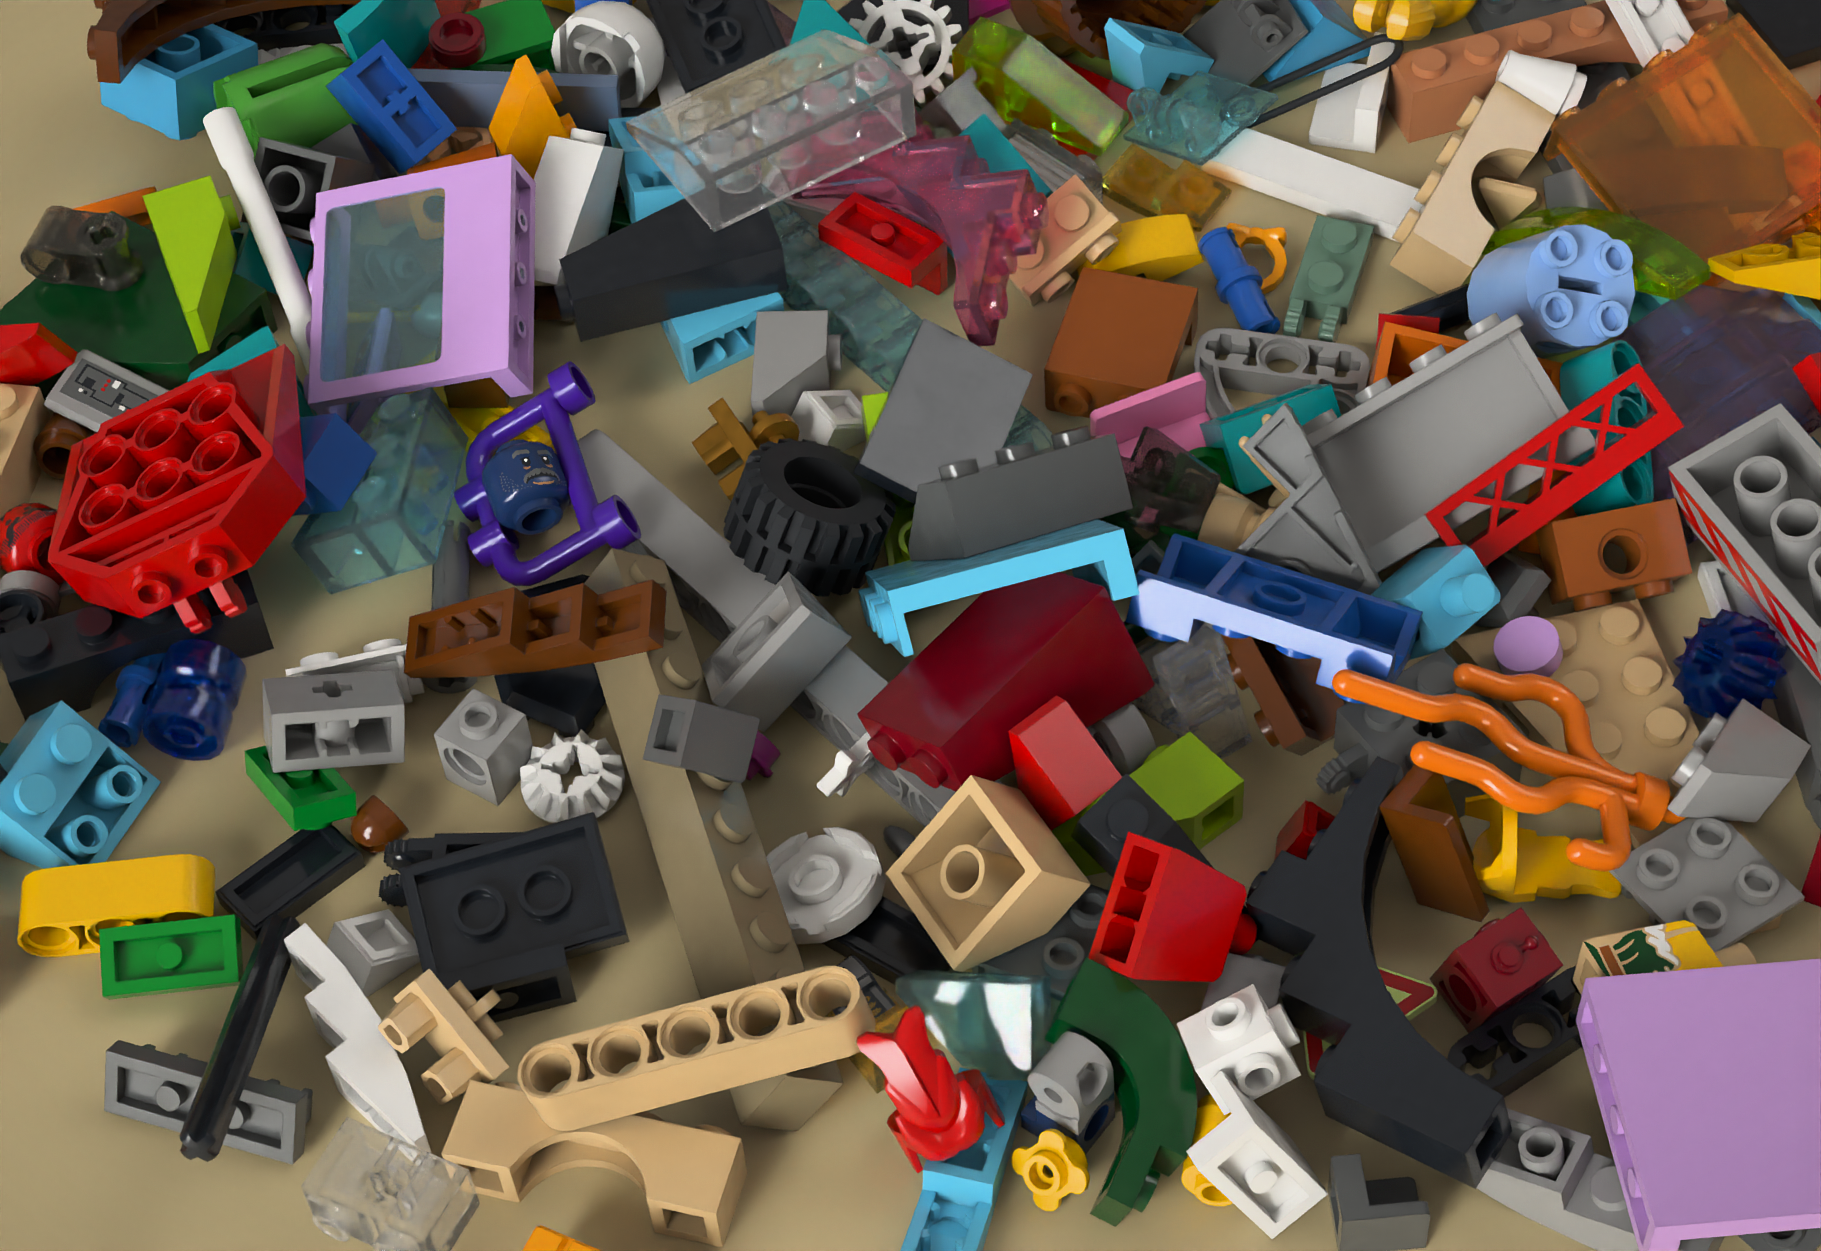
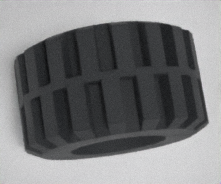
M791 438L779 439L778 443L768 441L761 444L759 450H753L748 456L724 519V523H726L723 529L725 539L731 542L729 548L734 555L744 559V565L752 572L766 575V581L776 585L787 572H790L815 596L829 597L830 592L841 596L850 593L852 588L859 589L867 580L865 572L873 570L896 513V504L891 501L893 494L854 474L853 471L859 459L841 452V449L805 439L802 441H796Z

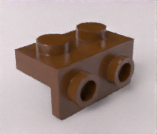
M1221 635L1230 651L1229 654L1223 656L1224 664L1232 679L1242 691L1247 688L1251 689L1261 710L1254 713V718L1262 734L1272 747L1281 744L1284 750L1303 756L1334 738L1337 709L1347 704V702L1337 697L1333 693V689L1315 684L1322 659L1316 657L1310 659L1293 658L1279 652L1275 644L1254 637L1232 638Z

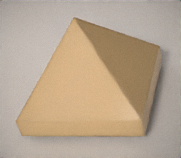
M1484 177V179H1480L1478 186L1500 231L1539 208L1543 199L1536 188Z

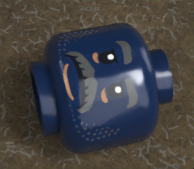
M522 439L509 441L497 449L495 455L489 459L483 468L482 484L494 516L504 527L529 535L545 532L559 523L564 511L570 504L568 484L559 459L552 447L543 443L528 442Z

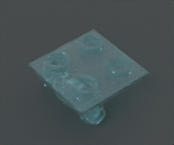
M1198 70L1171 94L1162 96V94L1149 87H1142L1131 92L1127 99V108L1131 111L1135 125L1123 135V138L1126 141L1203 166L1209 160L1216 157L1221 149L1246 127L1256 122L1258 117L1278 100V96L1274 93Z

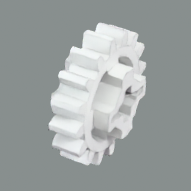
M866 0L862 5L867 18L864 21L851 18L849 24L869 43L876 29L885 22L886 27L879 41L870 44L877 51L879 75L889 72L905 81V84H897L879 76L881 106L886 103L889 97H892L895 100L896 106L907 104V99L915 98L917 105L921 109L927 108L925 94L932 91L941 98L946 93L942 84L943 79L957 81L960 77L959 70L951 64V61L965 59L964 47L952 44V42L957 41L963 36L960 24L946 26L952 17L951 8L945 5L934 11L935 0H921L920 2L914 0H882L883 5L876 8ZM904 16L918 17L929 24L918 26L905 20ZM907 40L908 45L911 47L912 56L908 59H902L898 53L896 43ZM938 51H941L936 66L924 77L922 72L929 59L938 56Z

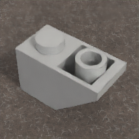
M1742 699L1727 719L1715 713L1692 744L1694 747L1671 777L1681 787L1667 809L1678 817L1714 818L1717 820L1756 823L1792 779L1811 745L1748 701Z

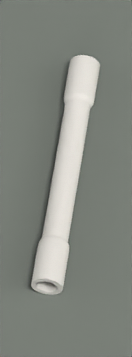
M233 107L216 109L203 118V124L218 160L230 178L289 320L290 332L307 374H309L310 349L306 340V326L311 321V296L255 165L254 152L236 109Z

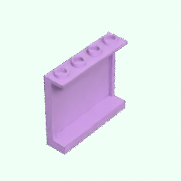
M1821 959L1585 978L1576 1016V1024L1639 1251H1678L1680 1241L1687 1239L1821 1228Z

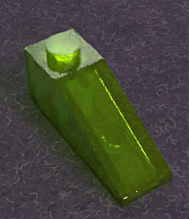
M980 17L952 49L954 100L1100 157L1129 122V113L1029 34Z

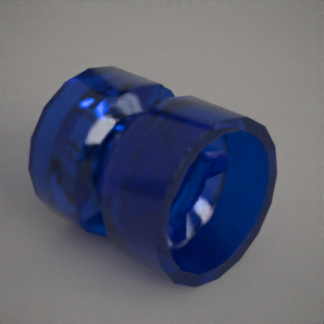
M191 639L181 640L170 645L156 681L157 689H155L150 698L141 725L143 735L148 742L161 752L178 759L203 761L219 756L225 747L233 722L232 712L239 703L247 678L246 666L239 656L226 647L210 641Z

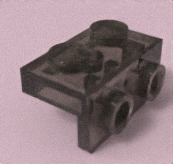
M1144 427L1131 458L1120 456L1133 505L1132 509L1126 511L1124 518L1134 526L1149 532L1158 533L1161 526L1197 533L1220 483V475L1158 429Z

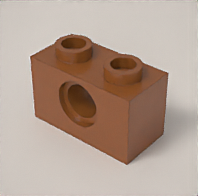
M1676 498L1554 521L1536 531L1544 572L1551 579L1548 585L1552 605L1573 602L1575 612L1613 604L1611 594L1633 589L1638 600L1675 592L1673 587L1674 581L1693 573ZM1606 543L1615 544L1623 550L1627 560L1626 569L1623 574L1615 573L1606 566L1603 559V549Z

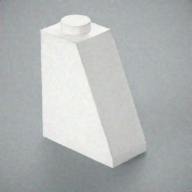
M571 128L570 138L549 135L534 177L536 182V281L555 285L564 284L559 259L608 236L624 149L604 146L606 134Z

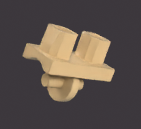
M429 968L393 998L397 1004L378 1025L379 1031L390 1045L402 1054L422 1037H425L439 1054L441 1059L420 1076L425 1088L441 1105L466 1093L470 1080L489 1084L509 1068V1065L492 1046V1043L503 1035V1032L486 1013L502 1000L494 989L477 1001L460 980L447 990Z

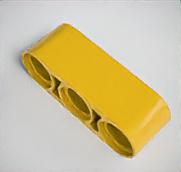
M175 854L45 868L33 871L26 875L22 881L17 935L18 945L24 951L40 957H63L100 953L99 929L214 917L215 867L211 861L201 856Z

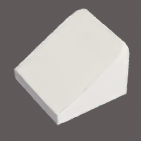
M850 390L803 391L791 416L800 431L798 440L816 441L821 445H830L841 449V452L865 441L861 402Z
M389 909L334 922L326 945L347 968L366 997L420 962L415 938Z

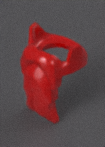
M913 1005L906 1009L893 1033L867 1031L857 1037L856 1043L860 1051L879 1066L885 1075V1091L897 1108L888 1117L886 1123L917 1174L923 1171L917 1153L926 1160L944 1161L955 1157L960 1151L967 1150L974 1145L984 1132L985 1112L998 1128L1005 1125V1117L980 1070L971 1069L954 1074L945 1053L939 1049H933L928 1040L925 1016L920 1006Z

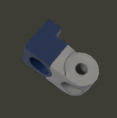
M1069 1031L1063 1033L1028 1076L1029 1086L1035 1095L1020 1113L1021 1127L1038 1138L1046 1129H1057L1075 1140L1086 1155L1115 1118L1113 1067L1106 1054L1093 1042L1077 1033Z

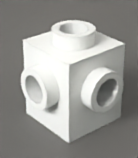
M1254 984L1217 1001L1206 1009L1177 1023L1195 1071L1224 1115L1230 1113V1110L1210 1081L1221 1070L1252 1100L1301 1076L1290 1050V1047L1300 1043L1292 1022L1280 1003L1268 1009Z

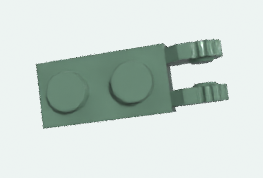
M1317 215L1289 297V308L1285 317L1283 336L1299 338L1303 331L1305 318L1310 317L1322 320L1318 332L1319 341L1336 343L1341 325L1347 324L1373 241V225Z

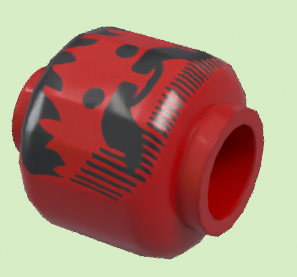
M39 502L23 503L8 510L0 519V567L6 573L19 570L34 571L51 578L58 585L63 583L64 578L48 562V550L57 514L56 509Z

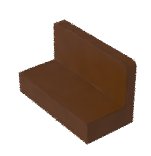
M1414 764L1379 805V808L1416 901L1420 905L1482 922L1490 910L1473 868V853L1442 774L1420 768Z

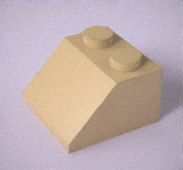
M973 775L969 776L886 872L952 969L959 972H964L1047 934L1091 885L1020 789Z

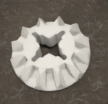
M582 729L576 737L562 738L557 733H554L551 742L544 747L532 746L529 761L525 766L520 767L521 792L526 805L535 815L550 823H557L594 812L596 818H599L617 802L625 782L621 756L613 751L606 737L595 740L589 738ZM574 762H579L582 775L575 777L573 785H569L568 792L565 794L560 774H566L569 771L570 765H574Z

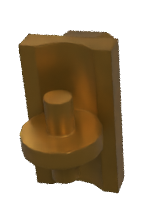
M722 397L708 407L717 423L708 428L691 443L715 475L741 457L743 463L718 480V484L728 499L732 501L750 453L753 450H759L760 445L768 441L778 443L779 439L788 438L798 441L800 431L796 422L788 414L775 413L769 415L766 411L762 410L752 417L754 426L749 432L746 426L739 422Z

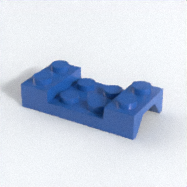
M1174 533L1169 541L1157 575L1143 570L1137 573L1136 580L1140 594L1131 596L1126 622L1143 627L1147 635L1166 642H1177L1180 640L1189 642L1201 626L1207 622L1212 624L1215 631L1228 637H1254L1275 644L1279 652L1289 657L1298 659L1316 657L1322 659L1315 684L1333 689V693L1345 701L1366 704L1336 693L1332 686L1333 676L1342 669H1350L1394 684L1410 660L1423 612Z

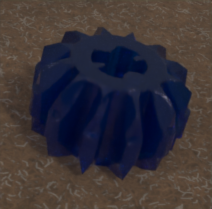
M1721 609L1713 619L1700 617L1697 634L1694 636H1683L1687 647L1683 655L1672 661L1681 671L1675 678L1672 686L1684 696V704L1690 706L1693 712L1707 719L1712 718L1715 713L1727 719L1742 699H1745L1761 710L1762 701L1765 699H1778L1773 687L1776 680L1788 674L1779 663L1784 657L1787 648L1779 642V639L1775 637L1776 631L1769 628V624L1752 615L1748 617L1737 611L1730 612Z

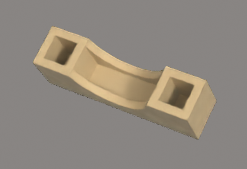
M1498 80L1484 100L1474 95L1456 123L1457 126L1464 129L1462 136L1453 131L1435 160L1436 163L1444 167L1441 173H1438L1432 169L1414 197L1415 201L1422 204L1421 209L1418 212L1410 207L1394 232L1392 238L1401 244L1389 265L1437 294L1460 287L1474 269L1495 230L1478 209L1472 194L1471 184L1479 183L1480 179H1484V177L1515 183L1538 151L1556 115Z
M470 1080L441 1153L453 1188L518 1203L536 1185L558 1172L586 1166L613 1170L629 1178L644 1193L655 1233L722 1248L748 1173L741 1138L734 1137L726 1130L717 1126L698 1125L695 1128L665 1122L659 1116L643 1111L576 1130L559 1131L550 1128L541 1119L520 1085L504 1081L491 1085Z

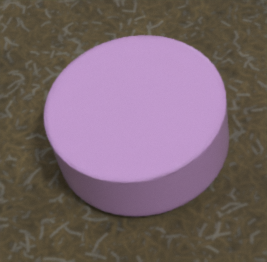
M1523 616L1513 619L1499 630L1494 640V653L1503 674L1533 673L1549 677L1561 664L1563 649L1558 632L1549 621L1543 618Z

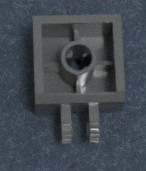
M1443 648L1402 671L1394 683L1429 695L1458 693L1477 698L1494 707L1521 734L1527 737L1491 698L1456 686L1452 676L1458 664ZM1348 702L1338 708L1336 712L1333 748L1339 755L1335 759L1332 758L1330 762L1321 768L1316 780L1325 793H1328V795L1331 793L1335 794L1337 791L1340 792L1342 788L1350 786L1356 778H1363L1377 756L1400 765L1403 776H1405L1414 765L1410 757L1411 748L1419 741L1433 742L1481 758L1494 764L1517 782L1520 781L1522 766L1508 758L1486 735L1467 723L1460 721L1430 723L1369 704ZM1443 775L1459 818L1465 815V798L1486 794L1472 784Z

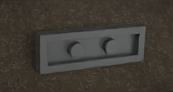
M121 1040L116 1041L106 1050L104 1111L181 1132L208 1063L189 1058L187 1054L183 1053L175 1056L155 1050L156 1046L151 1044L139 1046ZM248 1076L222 1145L293 1165L304 1154L306 1123L311 1119L313 1090L304 1088L300 1091L280 1085V1080L270 1079L264 1081Z

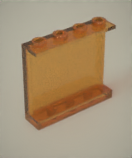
M1740 12L1720 25L1717 21L1705 24L1694 33L1686 46L1674 53L1671 49L1660 52L1645 65L1642 73L1629 81L1624 77L1613 81L1600 92L1594 103L1582 110L1578 106L1566 110L1550 126L1552 133L1543 153L1544 158L1550 161L1561 153L1567 158L1669 284V288L1686 306L1727 280L1708 270V258L1759 244L1782 245L1792 239L1793 235L1801 233L1821 220V107Z

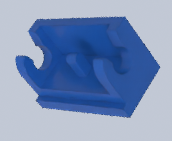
M383 39L326 85L327 89L399 175L416 165L457 130Z

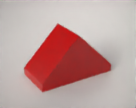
M1058 696L1053 697L1008 731L1018 789L1022 791L1050 830L1055 829L1077 815L1122 778L1067 701Z

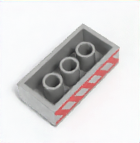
M1779 403L1669 466L1668 470L1679 515L1821 685V448L1785 407Z

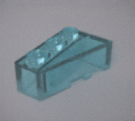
M432 387L410 394H397L378 405L359 435L377 452L376 457L342 510L309 514L291 542V546L329 594L435 564L437 561L468 437Z

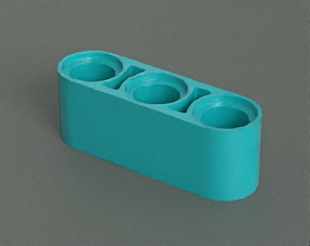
M1618 340L1563 362L1560 368L1561 399L1570 411L1634 364L1639 363L1642 366L1638 354L1626 341ZM1634 383L1613 397L1609 425L1629 428L1647 415L1646 399ZM1602 405L1581 420L1599 423ZM1589 429L1596 441L1597 430ZM1607 432L1605 444L1619 434ZM1594 447L1567 464L1577 465L1594 453ZM1651 450L1573 504L1572 507L1577 516L1651 503L1654 498Z

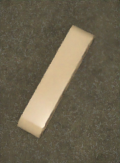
M825 966L545 1041L532 1047L523 1056L518 1066L517 1079L524 1094L541 1119L550 1128L559 1131L576 1130L852 1056L860 1052L856 1043L857 1037L867 1031L875 1032V1018L856 977L845 968ZM847 1006L842 1013L834 1017H825L831 1010ZM777 1025L770 1033L756 1036L763 1028ZM707 1043L701 1051L687 1055L695 1046ZM637 1062L631 1070L619 1073L626 1065ZM568 1080L562 1088L550 1092L558 1083Z

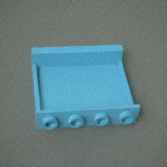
M1098 519L967 558L927 561L909 560L865 572L869 587L858 590L867 626H871L873 633L877 632L878 638H882L884 644L891 643L904 657L914 655L904 613L1068 569H1072L1073 577L1104 586L1113 601L1140 594L1124 529Z

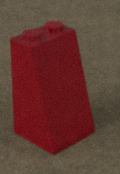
M1057 572L983 592L857 715L871 737L867 742L868 748L882 765L893 771L901 768L913 773L932 788H938L941 785L956 792L970 775L995 782L1014 771L1015 766L1008 731L1053 697L1058 696L1066 700L1087 728L1146 694L1155 683L1106 588Z

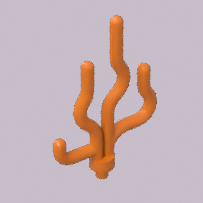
M1462 663L1454 669L1452 677L1456 686L1461 689L1491 699L1505 702L1533 700L1549 706L1561 718L1565 746L1568 753L1529 740L1494 707L1472 696L1458 693L1443 695L1424 694L1350 669H1342L1333 676L1332 686L1335 692L1344 697L1425 722L1460 721L1467 723L1486 735L1503 754L1515 763L1556 779H1552L1540 787L1527 786L1515 781L1490 762L1429 741H1419L1411 748V760L1418 767L1472 784L1501 805L1517 812L1537 815L1555 811L1567 803L1580 804L1599 810L1604 844L1585 838L1571 840L1567 844L1565 852L1568 860L1575 865L1602 872L1619 869L1629 859L1632 843L1629 825L1646 831H1652L1661 821L1676 825L1685 819V817H1678L1667 809L1674 797L1670 796V787L1666 780L1640 771L1634 774L1624 772L1612 766L1601 757L1595 749L1591 738L1589 717L1585 706L1575 693L1562 683L1547 676L1533 673L1506 675L1470 663Z

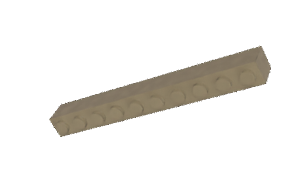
M611 548L584 583L595 593L602 594L652 579L667 591L663 648L597 662L594 665L700 998L705 999L805 972L741 783L643 760L659 694L697 700L711 705L714 704L665 561L649 555H640ZM777 1025L763 1028L756 1036L770 1033ZM834 1060L729 1088L741 1125L798 1131L844 1082L837 1062Z

